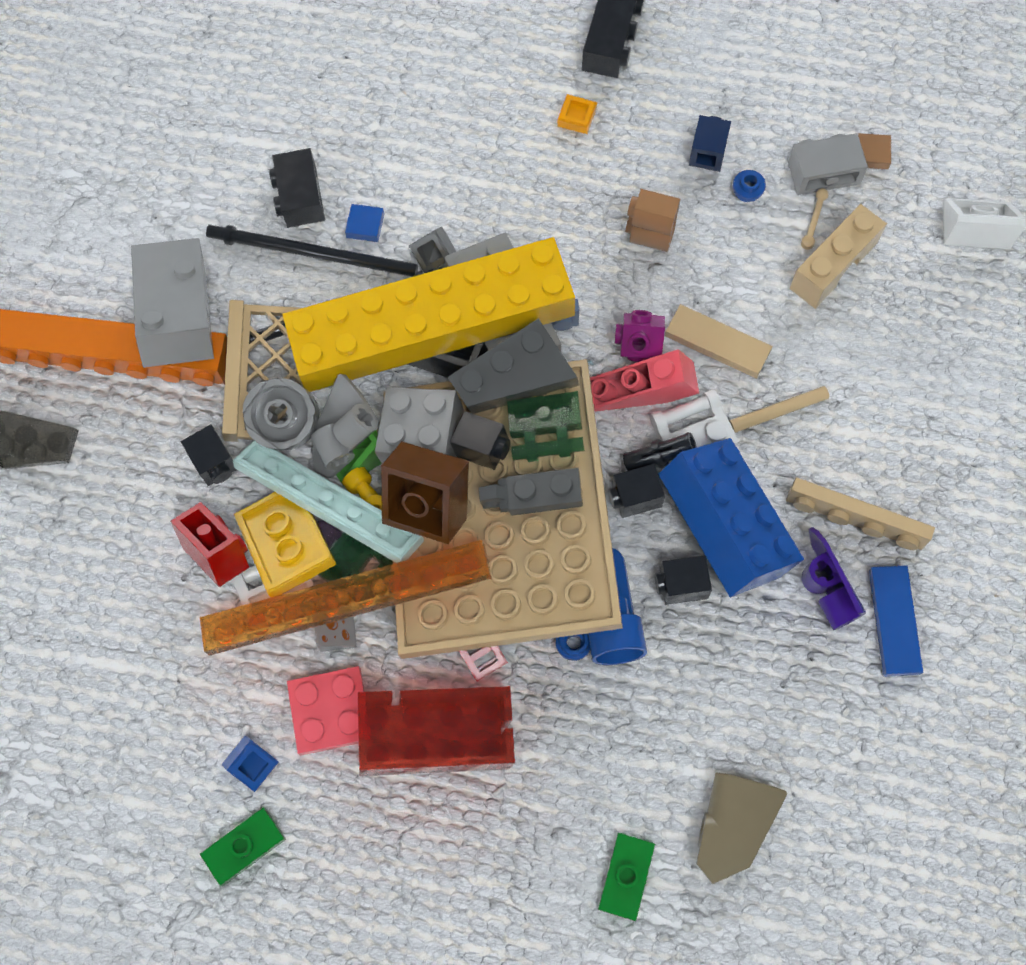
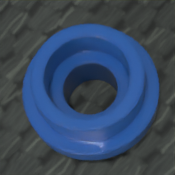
M754 170L739 172L733 181L734 193L738 199L744 202H753L760 198L766 188L764 177ZM749 182L754 184V186H748L745 183Z
M588 633L556 638L557 651L567 660L577 661L583 659L590 652ZM571 637H576L580 640L581 645L576 649H572L567 645V640Z

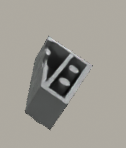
M539 318L448 377L472 414L513 404L515 401L547 395V393L579 386L578 377Z

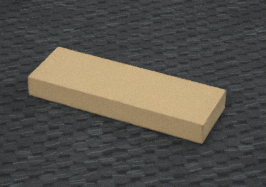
M681 304L665 332V337L756 379L773 347Z

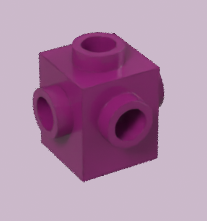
M633 310L631 313H624L623 324H616L614 344L621 345L620 357H627L630 361L640 362L662 355L665 316L652 315L651 312L646 310Z

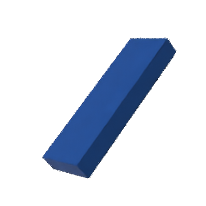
M908 565L871 567L869 577L883 677L921 675L924 672Z

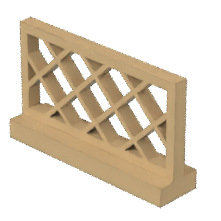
M229 300L222 426L224 441L238 442V439L253 440L247 430H245L243 404L248 395L247 385L258 376L262 381L269 380L262 372L275 361L289 373L284 377L285 379L291 380L293 378L298 384L303 386L297 375V367L292 370L281 358L282 355L291 349L290 342L276 353L265 341L276 329H279L288 338L287 330L282 325L284 323L282 314L301 308L244 304V300ZM251 315H266L273 325L259 335L250 326ZM275 316H282L279 320L275 318ZM250 334L255 338V340L251 343ZM261 344L272 357L257 368L249 359V352ZM248 366L254 371L249 377ZM287 407L280 414H278V419L276 420V422L280 421L287 415Z

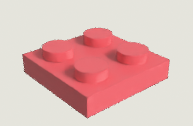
M359 666L287 681L297 752L300 756L373 741L362 672Z

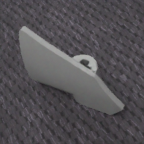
M344 374L337 376L329 398L318 419L317 428L311 436L313 443V471L327 478H333L355 457L353 450L378 428L377 418L370 405L353 382Z

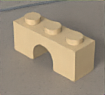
M860 203L796 270L789 289L816 309L836 288L840 278L853 262L858 265L877 245L887 223Z

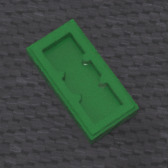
M263 807L201 852L200 856L219 886H224L284 842L286 838L267 809Z
M621 833L617 834L598 907L599 911L632 921L637 920L655 843Z

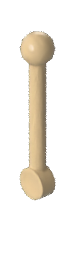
M820 188L816 192L817 202L807 235L801 241V246L806 250L813 248L815 244L813 235L823 202L829 196L828 191L824 188Z

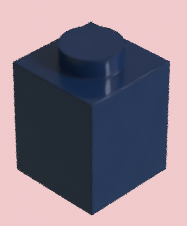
M699 115L689 166L720 172L731 121L723 120L717 116Z

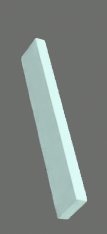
M253 441L233 460L234 468L401 566L424 542L423 536L382 524V510L275 449L264 447Z

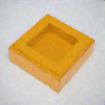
M567 94L557 119V126L588 134L597 110V102Z

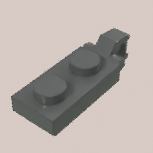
M579 468L509 476L498 479V485L479 487L480 502L483 509L500 507L501 512H510L511 516L583 506Z

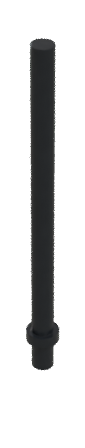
M209 224L206 229V237L224 240V243L227 245H233V243L245 244L412 277L416 276L415 273L418 272V264L237 230L236 226L233 225L220 227Z

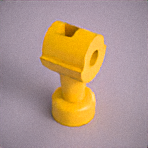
M357 467L351 470L342 481L345 488L352 494L358 493L361 499L382 510V495H379L371 487L372 476L365 467Z

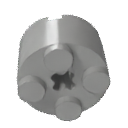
M274 378L260 382L250 390L244 400L243 417L246 430L254 441L264 447L276 450L298 448L311 439L312 434L317 428L320 410L314 396L304 386L290 379ZM287 407L286 414L289 416L288 419L276 422L278 415L274 413L275 410Z

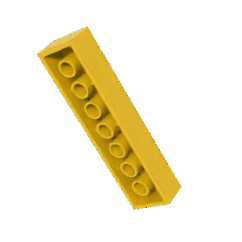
M551 237L283 313L282 316L299 378L304 388L312 392L333 386L339 374H344L350 380H354L517 333L538 318L545 325L575 316V295L555 238Z

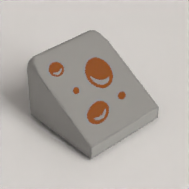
M353 611L314 612L316 644L320 652L357 647Z

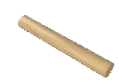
M825 386L729 420L734 432L737 433L829 399V392Z

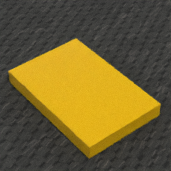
M276 492L234 514L266 592L272 600L337 565L314 515Z

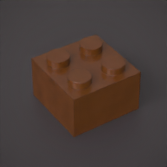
M401 441L381 465L382 524L449 544L467 520L469 461Z

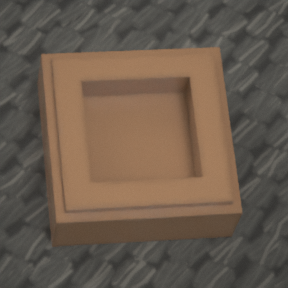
M859 133L858 137L868 168L889 169L891 165V135Z

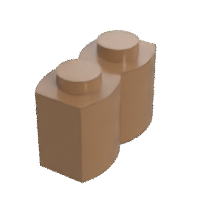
M640 189L638 197L632 196L627 212L629 218L625 233L630 234V243L668 252L676 227L681 199Z

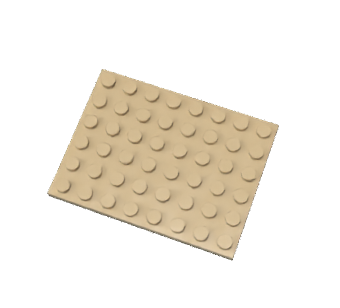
M587 359L568 362L578 377L579 386L556 390L547 393V395L534 396L515 401L513 404L475 413V415L504 424L510 440V449L504 460L500 459L495 470L469 461L467 520L449 544L423 537L424 542L402 566L393 561L398 655L401 659L623 629ZM451 381L409 387L456 390ZM458 394V397L464 408V412L466 411L471 413L465 405V403L463 402V400L461 399L460 395ZM579 468L583 499L582 507L511 516L510 512H501L500 507L483 509L481 505L479 487L498 485V479L516 475Z

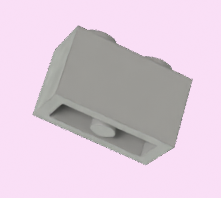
M858 133L850 135L837 134L830 138L815 141L811 139L803 140L793 144L788 160L797 195L817 192L820 188L831 190L859 185L868 168Z

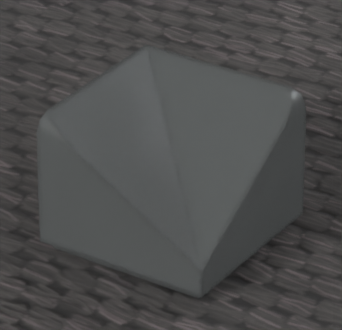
M442 226L409 245L424 273L445 263L444 256L457 252Z

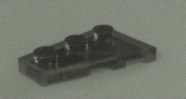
M0 410V470L69 463L79 430L74 427Z

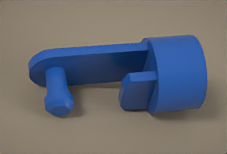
M614 548L612 549L623 629L588 633L592 662L599 665L629 663L641 659L647 654L642 619L640 616L635 615L633 610L625 559Z

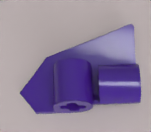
M811 527L808 529L811 546L817 557L805 567L801 579L804 587L811 593L827 594L817 602L834 631L861 618L866 614V611L828 542L818 530ZM825 571L828 577L818 578L815 572L821 573Z

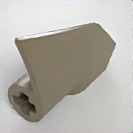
M715 773L708 812H705L700 828L699 852L696 862L712 884L750 868L787 796L785 790L730 774Z

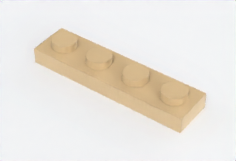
M797 477L790 487L786 498L787 502L793 503V506L800 511L807 513L818 512L826 515L828 520L839 525L851 524L862 528V532L869 536L877 538L884 536L895 540L898 546L908 550H922L931 541L935 530L934 526Z

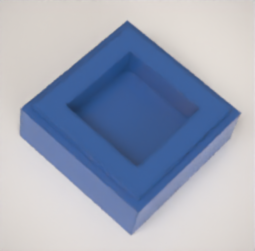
M351 204L345 230L346 238L379 242L384 209Z

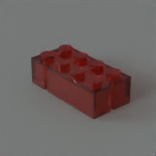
M510 686L400 690L399 705H392V691L358 692L359 776L510 769L515 764L513 728H508L512 722Z

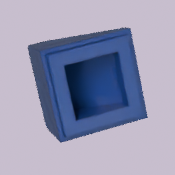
M244 736L224 760L222 766L255 792L279 761L249 737Z

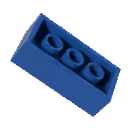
M731 438L680 452L658 474L730 598L781 578L804 560L795 542Z

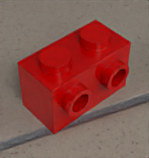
M199 502L170 521L183 550L218 587H221L249 568L244 555L248 549L242 538L237 533L233 534L219 515L215 516L202 502Z

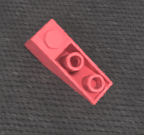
M679 349L590 377L595 412L670 403L699 394L694 362Z

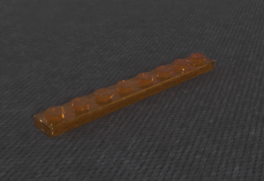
M482 540L200 617L204 652L211 656L492 579L485 544Z

